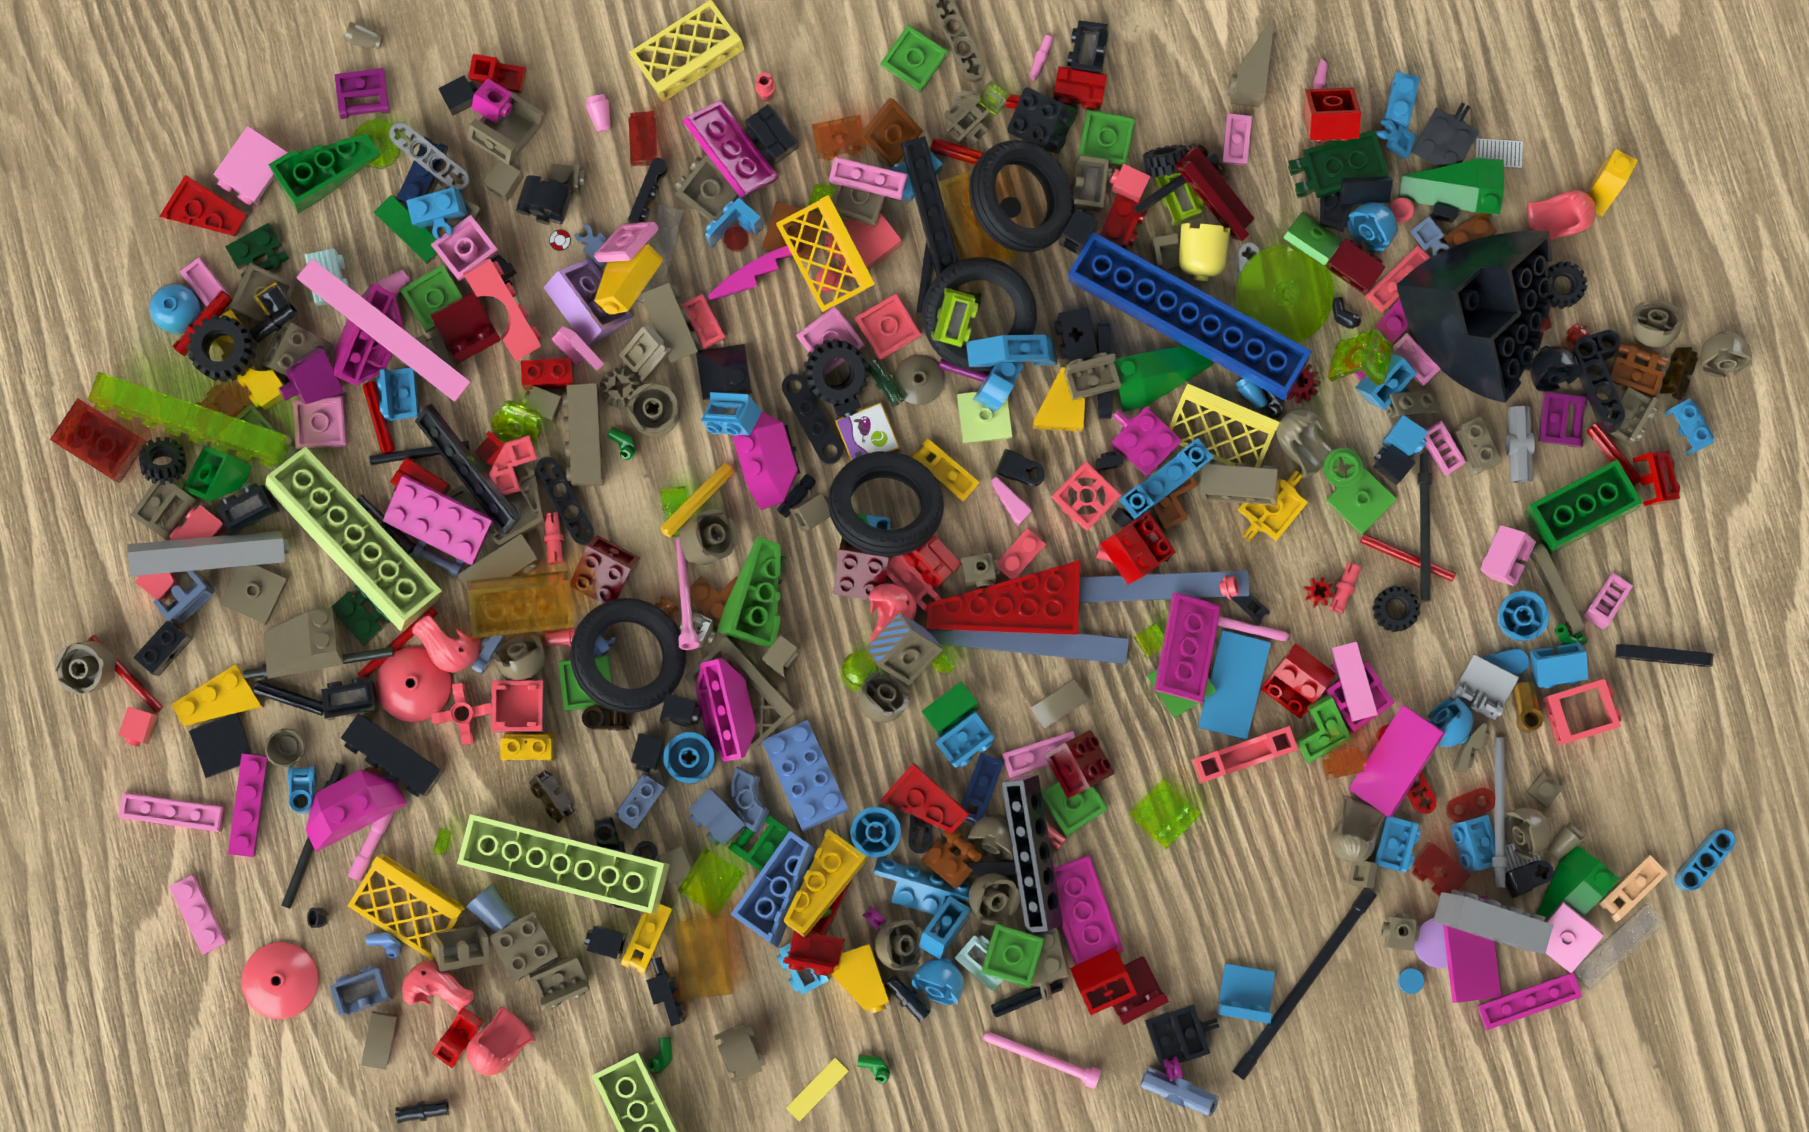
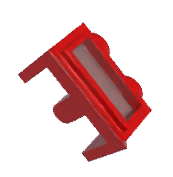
M1669 450L1650 452L1632 458L1633 463L1644 461L1649 463L1651 473L1641 476L1640 483L1643 486L1654 484L1657 497L1643 501L1644 506L1663 504L1680 499V484L1675 478L1673 470L1675 464L1673 458L1670 457Z

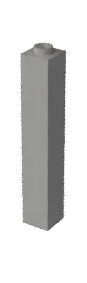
M282 531L127 544L130 576L281 563L285 562V554L289 553L288 538L283 539Z

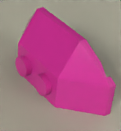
M371 284L361 297L403 329L396 295L380 286ZM347 319L334 350V376L358 386L380 375V369H386L392 353Z
M762 411L750 435H732L746 484L760 510L785 502V498L798 472L784 423Z
M722 658L703 662L700 664L701 671L698 676L696 693L700 709L702 710L701 714L707 739L721 755V759L724 762L744 758L756 730L745 678Z
M359 770L315 793L305 830L315 851L318 852L407 805V802L398 783Z

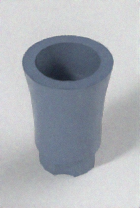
M493 883L466 906L494 933L518 920L515 918L517 915L502 899Z

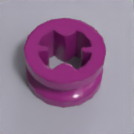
M871 906L869 907V912L862 915L877 930L880 929L881 923L887 922Z
M1173 1056L1172 1060L1164 1059L1169 1081H1173L1175 1077L1182 1079V1071L1177 1056Z

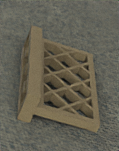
M726 636L685 678L696 689L697 681L693 676L700 671V664L714 660V656L720 651L723 652L727 657V663L731 666L732 662L737 668L735 670L744 675L747 690H757L761 694V705H751L752 708H761L760 723H755L756 726H760V737L754 743L751 741L749 749L753 751L762 743V740H765L798 709L732 637ZM748 681H749L754 687H748ZM765 700H766L771 706L765 705ZM765 708L775 709L781 717L775 723H764ZM764 726H770V728L764 732Z

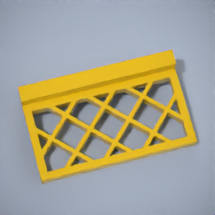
M829 195L776 223L822 312L876 285ZM816 208H819L823 216L820 226L806 222L809 212ZM805 214L803 221L797 219ZM791 221L801 223L798 238L789 236L783 226ZM825 221H826V223H827L829 229L823 228V225H824V222H825ZM805 225L819 229L815 243L801 239ZM822 230L832 233L834 237L832 248L818 245ZM790 239L796 240L795 248ZM800 242L813 246L809 260L799 257L797 249ZM836 242H837V244H838V246H839L841 252H840V251H837V250H834V249H835V246H836ZM816 247L830 251L826 265L812 261ZM833 252L844 256L846 262L843 271L829 267ZM802 261L808 263L807 269H805ZM811 264L825 268L821 282L811 280L808 273ZM847 266L850 267L853 274L846 272ZM828 269L842 273L838 288L824 284ZM844 276L854 277L859 287L851 292L841 289ZM813 283L820 285L818 292ZM823 286L837 290L834 301L824 305L820 298ZM839 292L846 293L838 298Z
M384 853L376 856L371 864L372 867L349 902L348 907L425 957L434 960L431 951L423 947L421 937L428 936L433 932L453 929L467 909L466 906ZM376 871L384 876L385 887L374 889L371 878ZM392 888H403L406 891L407 900L395 902ZM387 890L390 904L378 906L375 892ZM370 893L373 908L364 909L356 904L361 895ZM420 900L425 902L429 914L416 916L413 902ZM408 903L411 917L399 920L396 906ZM391 907L394 921L386 923L381 920L379 909ZM443 914L451 919L447 928L437 930L434 916ZM430 917L433 931L420 934L417 919ZM413 921L416 935H404L401 931L400 923Z

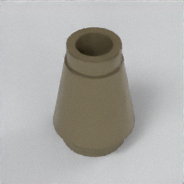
M350 22L345 35V41L350 42V45L376 49L380 48L383 35L359 22Z
M1569 822L1566 826H1562L1548 850L1560 860L1562 856H1565L1583 842L1581 839L1585 835Z

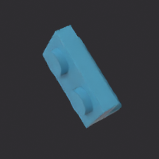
M410 367L395 370L380 369V376H378L377 382L382 393L380 411L384 418L390 421L417 418L420 414L417 372Z
M973 711L935 739L934 742L950 764L956 768L967 765L972 760L971 756L977 751L983 752L993 744L991 741L995 739V736L989 731L978 714Z
M1386 816L1373 863L1402 873L1406 872L1407 868L1411 869L1415 857L1411 852L1413 845L1418 843L1421 830L1418 829L1419 823Z

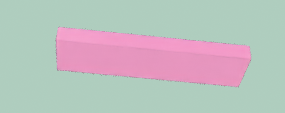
M123 793L118 818L220 832L224 807Z

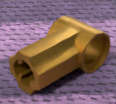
M1534 681L1515 684L1512 693L1517 713L1516 724L1522 732L1531 733L1539 729L1543 724V715L1539 710ZM1526 714L1534 717V727H1530L1525 723L1524 717Z

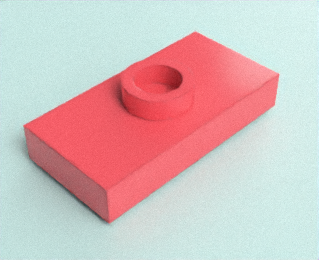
M703 294L681 304V307L686 309L690 324L703 349L726 339Z

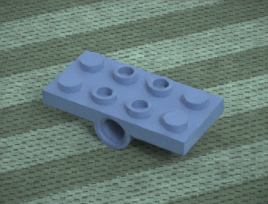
M808 720L762 740L802 831H806L849 811Z

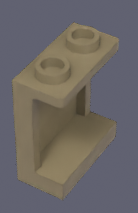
M511 92L513 93L511 100L513 108L506 118L502 117L497 124L484 116L480 120L475 118L469 126L467 137L469 141L507 165L512 162L541 128L544 113L536 106L519 98L514 92Z

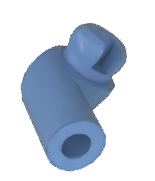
M388 932L367 933L366 935L367 946L382 945L386 950L387 957L391 959L397 958L402 951L401 943Z

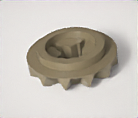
M614 368L605 373L600 382L601 396L606 403L613 407H626L629 404L632 393L640 387L639 381L631 371L625 368ZM616 378L622 384L627 385L623 388V397H621L617 390H610L616 386Z

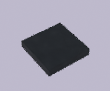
M238 713L189 731L205 778H210L239 767L242 753L253 754Z

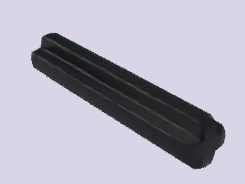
M257 681L254 686L253 692L257 695L320 716L324 715V706L321 701L261 681Z
M1060 979L1050 984L1052 994L1063 990ZM1034 986L992 1004L991 1010L993 1015L1000 1017L1042 999L1040 987Z

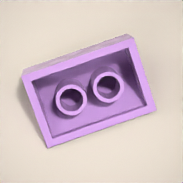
M591 258L559 270L543 287L587 346L605 339L633 318L630 311L609 315L594 301L603 275Z

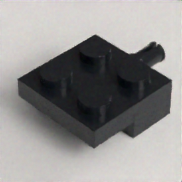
M1461 102L1455 115L1448 114L1436 107L1411 152L1437 167L1463 162L1479 134V130L1468 125L1463 120L1471 107Z
M662 957L652 959L656 974L654 978L646 981L653 1004L664 1002L671 1026L684 1022L683 1017L687 1016L683 1001L678 1002L675 993L679 991L675 976L670 977V973L665 971Z
M1194 1004L1144 1020L1160 1069L1165 1068L1164 1059L1166 1058L1172 1060L1173 1056H1177L1179 1063L1210 1054L1205 1032L1220 1028L1219 1024L1216 1023L1218 1022L1216 1017L1201 1022Z

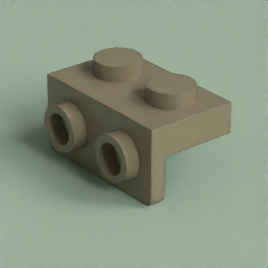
M1104 352L1094 355L1090 360L1076 359L1069 363L1064 371V376L1072 401L1121 387L1114 365L1115 354L1107 355Z
M1627 387L1620 398L1625 410V419L1618 431L1608 434L1630 445L1635 440L1638 442L1642 438L1646 430L1643 428L1646 420H1651L1658 409L1655 406L1658 399L1655 397L1650 399L1636 390Z
M577 954L529 974L543 1009L557 1007L563 1001L572 997L578 998L590 990L588 977Z

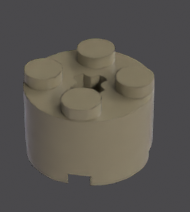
M647 383L638 387L632 393L628 404V414L634 427L648 437L666 435L674 429L680 418V409L675 395L669 388L663 385ZM651 406L658 408V413L655 415L650 413L649 408Z
M709 509L689 518L679 528L680 544L686 560L690 563L709 565L729 556L738 542V531L734 521L731 518H727L722 514L724 512L718 509Z
M84 641L67 646L60 651L55 661V671H57L59 677V684L65 690L74 694H83L100 690L107 686L114 676L117 661L116 657L102 643Z
M742 1023L714 1035L715 1040H721L722 1044L718 1045V1049L728 1073L734 1072L735 1077L731 1078L733 1083L762 1071L761 1066L766 1063L761 1051H755L752 1042L756 1039L750 1026L744 1027Z

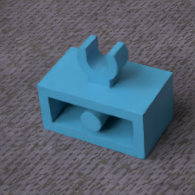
M454 187L406 200L412 225L419 228L434 225L432 233L436 239H441L439 233L441 228H446L447 235H453V228L447 221L467 216L462 192Z
M1387 351L1355 388L1370 404L1385 410L1392 402L1390 394L1410 392L1405 386L1417 372L1403 357Z

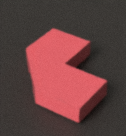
M530 435L505 442L489 472V477L504 496L521 491L513 467L537 459Z

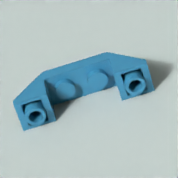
M1001 335L966 342L969 367H991L1000 362H1033L1034 366L1057 365L1055 341L1047 335Z
M1197 438L1180 451L1175 458L1142 484L1134 487L1120 498L1119 501L1131 516L1136 519L1191 478L1214 457Z

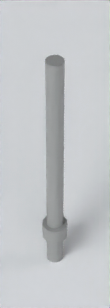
M1496 737L1494 738L1495 857H1492V868L1495 869V888L1504 889L1505 869L1508 868V858L1505 857V738Z

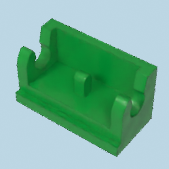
M960 681L921 712L937 735L941 736L980 707L973 695Z

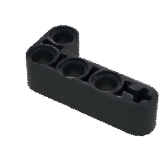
M1604 330L1583 337L1575 343L1572 350L1579 361L1582 370L1579 379L1600 428L1607 433L1618 431L1625 419V410L1604 363L1605 360L1614 357L1620 345V336L1613 330ZM1602 342H1609L1613 347L1607 348L1603 346ZM1585 349L1590 355H1582L1578 350ZM1588 371H1595L1599 377H1591ZM1604 393L1608 399H1600L1597 394Z

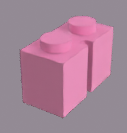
M1500 525L1498 532L1493 537L1488 554L1483 559L1480 570L1492 580L1516 587L1525 566L1516 563L1515 560L1519 559L1527 562L1536 541L1525 532Z

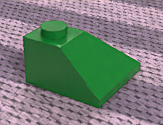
M204 445L182 490L210 502L241 489L248 479L252 466Z

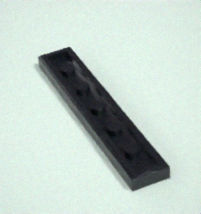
M924 136L902 142L900 145L937 277L945 268L959 260L928 144Z
M432 404L426 405L416 418V424L488 516L494 519L493 522L503 535L510 533L521 519V516Z

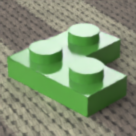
M1330 695L1307 706L1317 728L1295 739L1307 763L1352 739Z

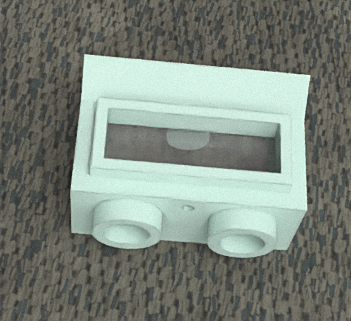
M973 935L954 959L994 992L1003 980L981 973L990 942L982 935L979 938Z

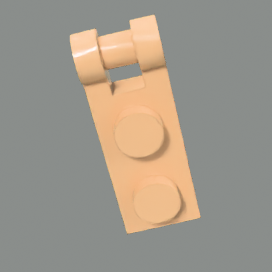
M1647 855L1598 904L1603 909L1606 908L1611 913V918L1618 922L1668 873L1651 855ZM1617 897L1624 902L1620 907L1613 902Z

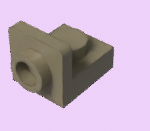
M575 163L574 166L552 164L550 179L568 186L571 192L580 193V185H585L586 172L582 170L580 163Z

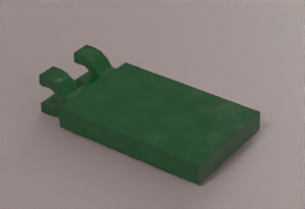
M1375 130L1361 133L1359 138L1347 141L1336 140L1303 150V158L1288 161V169L1291 176L1304 171L1307 181L1295 184L1297 198L1305 197L1312 192H1315L1316 198L1338 193L1341 191L1342 178L1389 177Z

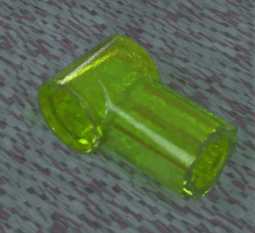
M685 486L660 488L661 505L665 514V521L687 500ZM679 529L671 537H679Z

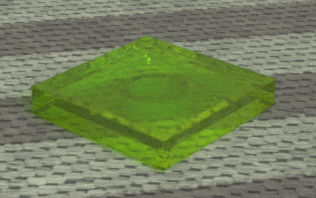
M705 848L677 891L718 916L745 873Z

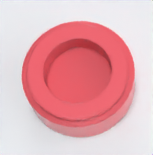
M1397 198L1390 205V209L1397 222L1409 221L1415 213V206L1408 198Z

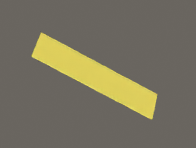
M834 1058L786 1109L800 1122L849 1071Z

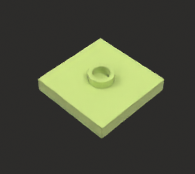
M977 392L957 394L963 444L1012 439L1008 398H1006L997 411L993 412L973 400Z

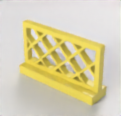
M709 0L629 53L663 103L744 51V46L738 34L733 31L713 1ZM709 9L715 14L713 23L701 21L702 14ZM686 24L695 25L692 36L680 34L681 28ZM699 26L712 28L709 38L697 37ZM716 29L726 30L730 35L722 41L714 39ZM666 37L674 38L672 49L661 48V40ZM679 39L691 41L689 52L676 50ZM695 42L708 44L707 50L702 54L693 53ZM644 51L654 52L651 62L641 61L638 55ZM658 52L671 54L668 65L656 63ZM675 55L687 57L686 64L681 67L672 66ZM654 68L667 70L665 77L656 83L652 77Z
M1187 383L1168 428L1173 431L1174 426L1181 423L1185 424L1189 436L1181 439L1182 442L1179 444L1185 448L1189 444L1184 441L1191 439L1193 442V437L1207 432L1212 446L1208 447L1207 450L1214 448L1216 455L1212 454L1213 460L1228 466H1235L1236 463L1230 460L1237 458L1238 463H1242L1240 456L1253 452L1257 460L1254 468H1260L1280 422ZM1185 400L1195 403L1199 413L1185 418L1182 411ZM1200 406L1208 408V410L1202 412ZM1211 411L1219 413L1222 423L1208 428L1203 414ZM1179 414H1181L1183 420L1176 422ZM1223 415H1224V416H1227V417H1229V418H1231V419L1228 420V421H1225L1224 418H1223ZM1201 416L1206 430L1192 435L1187 421ZM1235 420L1241 422L1245 433L1231 438L1226 424ZM1246 425L1255 429L1248 431ZM1224 426L1229 439L1215 444L1210 431ZM1257 430L1267 433L1268 436L1265 443L1254 447L1249 434ZM1246 435L1252 449L1238 454L1233 440ZM1230 442L1235 456L1228 459L1221 458L1216 447ZM1262 448L1258 457L1256 450Z

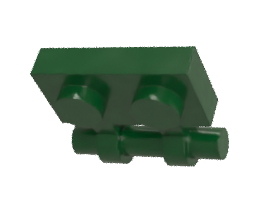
M270 223L225 246L238 269L246 265L248 266L249 263L255 264L254 261L266 254L269 259L257 266L267 271L272 268L277 269L281 267V263L289 259L285 250L277 255L275 254L274 250L281 247L282 244Z
M356 584L355 588L360 592L359 596L355 598L348 591L331 607L342 623L365 646L383 630L377 623L381 617L387 623L391 621ZM366 601L375 609L371 615L362 606Z

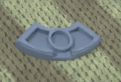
M736 767L731 785V796L734 799L736 813L745 826L759 833L770 811L762 804L758 795L760 777L740 767Z

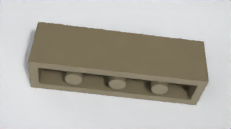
M597 383L567 385V392H563V406L568 407V417H564L565 432L569 431V441H565V454L570 456V466H566L567 481H571L573 487L604 486L599 387Z

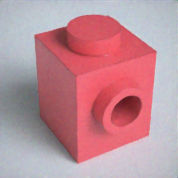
M1123 164L1121 170H1115L1110 180V183L1114 184L1111 192L1139 203L1151 176Z
M127 707L118 736L125 737L124 743L139 747L141 742L149 744L158 715Z

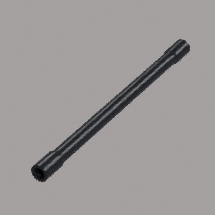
M1363 888L1353 902L1351 909L1271 1018V1024L1268 1023L1248 1052L1242 1056L1232 1070L1242 1080L1247 1078L1266 1047L1361 915L1367 911L1377 897L1369 888Z

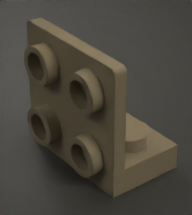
M286 322L282 325V329L275 333L260 365L287 376L285 373L286 369L316 347L323 349L328 358L333 344L292 322Z
M534 912L490 936V940L513 982L519 981L561 957L558 948L552 945Z

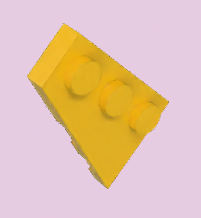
M236 664L171 704L183 726H190L263 707Z

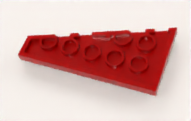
M1080 560L928 603L927 629L1078 635Z

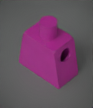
M318 347L286 369L285 373L290 382L278 388L284 401L297 396L300 402L304 404L313 403L344 392L338 378L334 376V370L324 350Z

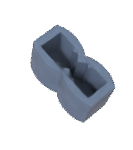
M711 788L688 809L692 813L689 818L699 828L702 825L709 831L707 837L716 846L719 843L723 846L727 845L745 827V824L738 815Z

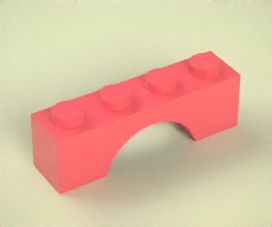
M487 258L463 272V275L477 297H495L505 305L509 319L501 339L512 358L517 361L541 347L538 340L542 339L535 325L530 328L526 321L529 315L522 304L518 306L513 299L516 293L511 284H505L500 277L504 272L498 262L492 263Z
M199 505L198 508L194 507L186 516L188 520L182 527L178 526L175 528L170 538L171 540L221 536L227 527L223 521L207 508ZM175 572L137 576L139 578L135 581L153 598L163 603L172 594V588L180 585Z
M1288 726L1194 758L1191 761L1199 784L1294 752L1298 748L1291 728Z

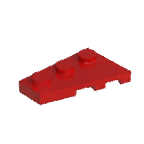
M185 175L159 217L236 237L249 216L191 177Z
M915 763L905 771L880 799L882 803L892 805L900 809V811L907 814L910 813L950 833H953L970 814Z

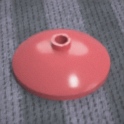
M408 647L396 651L394 657H389L381 665L376 678V693L382 707L393 717L405 722H422L432 718V713H438L445 707L452 689L450 672L438 668L432 662L427 650L420 647ZM409 679L415 680L413 688H408L407 686Z
M275 942L258 949L248 959L242 973V990L247 1002L259 1014L273 1019L290 1018L304 1011L313 1001L319 985L318 969L313 958L303 948L288 942ZM275 976H279L281 979V983L278 986L273 984Z

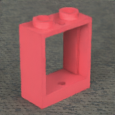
M1605 679L1542 698L1558 746L1621 727V713L1618 707H1614L1612 697H1614L1613 689L1610 683H1606ZM1598 688L1609 724L1571 735L1559 699Z

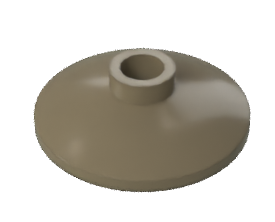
M912 356L905 359L898 366L894 375V385L898 395L904 401L914 405H924L932 402L938 397L943 387L942 370L934 360L925 356ZM922 375L924 380L921 383H917L914 377Z

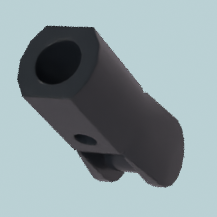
M1250 593L1249 596L1232 598L1257 624H1261V619L1266 614H1270V611ZM1252 603L1258 607L1254 613L1248 609Z

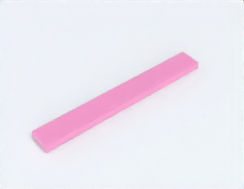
M311 259L297 276V280L455 403L471 384L468 379L314 259Z

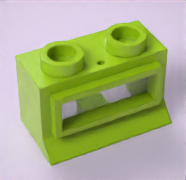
M1172 173L1173 175L1169 176L1168 174L1162 177L1157 176L1154 181L1155 187L1159 186L1162 188L1181 174ZM1188 183L1162 199L1164 207H1168L1173 218L1171 221L1172 227L1200 217L1201 209L1204 208L1203 201L1198 195L1194 194L1193 189Z
M945 288L942 307L939 308L937 314L938 321L935 331L931 333V337L935 341L961 347L963 341L968 342L971 327L967 326L970 317L975 318L978 303H975L974 295Z

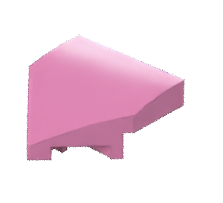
M562 327L552 338L554 345L564 352L568 358H571L576 366L585 360L598 371L604 365L597 355L571 329Z

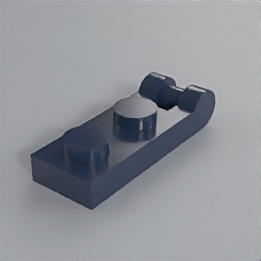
M424 137V139L446 155L448 146L442 143L438 145L433 143L432 139ZM420 144L416 156L421 157L426 154V145ZM438 159L433 163L435 171H439L443 159ZM413 161L397 196L398 201L407 204L406 200L427 195L436 177L416 161Z
M983 753L979 755L961 804L967 811L970 803L979 806L977 814L968 811L970 814L965 819L972 822V826L984 817L1004 761Z

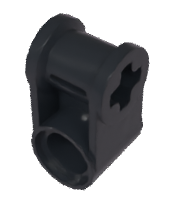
M1008 449L1004 450L995 471L1000 476L1031 487L1039 486L1045 476L1044 468L1041 464ZM1037 469V474L1040 477H1034L1033 480H1030L1027 472Z
M1536 860L1505 872V884L1511 897L1521 896L1533 890V888L1550 881L1554 873L1553 867L1547 861ZM1537 866L1545 868L1546 871L1542 873L1543 878L1535 875V872L1538 871Z

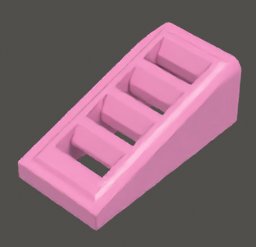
M1435 420L1424 427L1428 431L1424 437L1428 440L1424 447L1445 476L1467 463L1442 420ZM1437 430L1438 434L1430 438L1429 435ZM1441 439L1444 440L1442 444L1435 447L1434 444ZM1448 447L1450 451L1441 456L1439 453ZM1454 455L1456 459L1446 465L1444 461Z
M994 477L991 482L992 487L1015 525L1019 527L1031 514L1032 509L998 477Z
M1612 572L1588 606L1583 617L1599 628L1605 629L1614 618L1633 585ZM1610 584H1613L1623 592L1620 594L1611 588ZM1605 592L1614 597L1615 599H1617V601L1615 602L1614 600L1606 596ZM1600 601L1603 602L1604 604H1606L1607 606H1609V607L1611 608V610H1609L1608 608L1604 607V606L1601 605L1599 602H1600Z

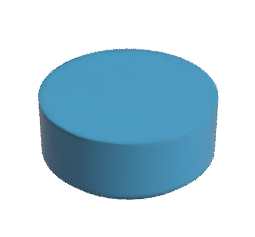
M1406 968L1399 973L1397 983L1403 992L1414 994L1423 988L1424 977L1419 970Z

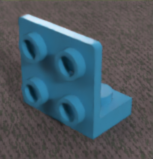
M738 198L735 202L730 201L722 211L724 214L718 221L714 219L706 227L707 233L705 236L708 245L713 247L737 220H739L738 224L747 233L752 231L757 235L763 229L762 220L755 211Z
M1225 964L1217 1014L1271 1024L1272 1013H1269L1275 973Z

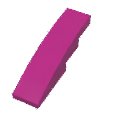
M788 246L771 251L733 273L708 294L709 299L716 300L759 287L756 277L780 270L777 260L793 256ZM798 246L797 253H798V254H801L800 249H799V246Z

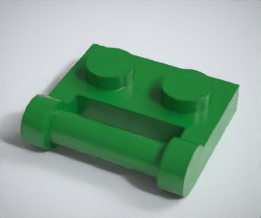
M767 815L765 820L769 824L749 853L744 851L743 848L755 832L747 826L736 842H732L728 849L760 872L790 831L769 815Z

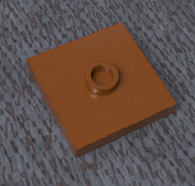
M889 98L859 136L888 167L892 168L903 157L900 143L918 138L923 130L894 99Z
M775 202L762 250L771 252L787 246L776 223L802 210L801 208ZM810 211L806 222L820 226L823 216L822 214ZM805 214L797 219L803 221ZM791 221L783 227L789 236L798 238L802 224ZM805 225L801 239L815 243L819 229ZM790 239L792 244L796 243V240ZM800 242L799 249L801 254L798 255L800 258L809 260L813 246Z

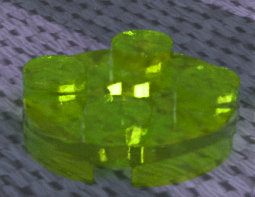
M375 118L362 123L351 136L356 137L367 134L371 141L374 139L383 140L380 143L382 148L378 150L381 156L366 167L385 169L394 164L400 155V149L392 142L389 136L393 125L381 118ZM397 131V132H396V135H397V137H398L397 140H399L401 137H400V134H399L398 131Z
M508 400L500 406L492 417L493 431L496 430L500 435L498 439L503 444L530 435L534 445L542 432L540 413L512 400ZM512 422L519 424L521 426L520 429H516L515 424Z

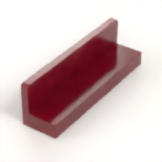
M1193 147L1174 167L1219 223L1224 226L1223 228H1230L1232 239L1243 241L1249 236L1245 228L1254 221L1253 215L1198 147Z

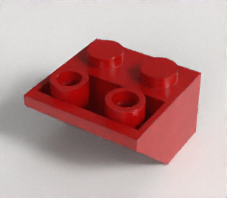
M1149 511L1100 543L1127 585L1142 578L1176 553Z
M1295 643L1260 689L1301 719L1309 710L1307 706L1315 703L1326 690L1336 673Z
M1116 947L1069 968L1090 1016L1137 995Z

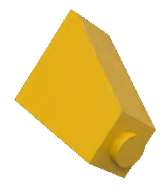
M1615 149L1601 163L1586 192L1594 200L1596 215L1602 217L1628 181L1638 161L1637 159Z
M646 244L631 260L607 262L594 301L609 315L629 311L661 265L663 258L649 244Z
M1061 367L1034 419L1032 429L1082 432L1084 428L1085 398L1072 401L1064 376L1066 367Z
M870 944L842 953L840 968L831 975L865 1011L870 1009L871 1013L886 1009L885 1004L889 1003Z

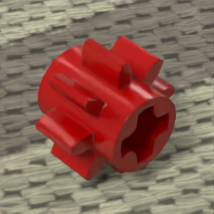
M1321 577L1319 582L1311 578L1309 581L1312 586L1303 587V590L1308 592V596L1305 597L1304 601L1310 599L1313 602V608L1319 602L1324 607L1327 606L1326 598H1333L1335 596L1333 593H1330L1329 589L1333 586V583L1327 585L1324 583V577ZM1316 588L1323 589L1324 592L1321 594V596L1314 595L1313 592L1316 590Z

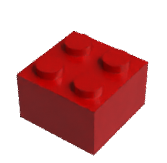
M1354 87L1305 89L1303 117L1310 140L1321 142L1329 139H1340L1347 141L1359 138L1361 110Z

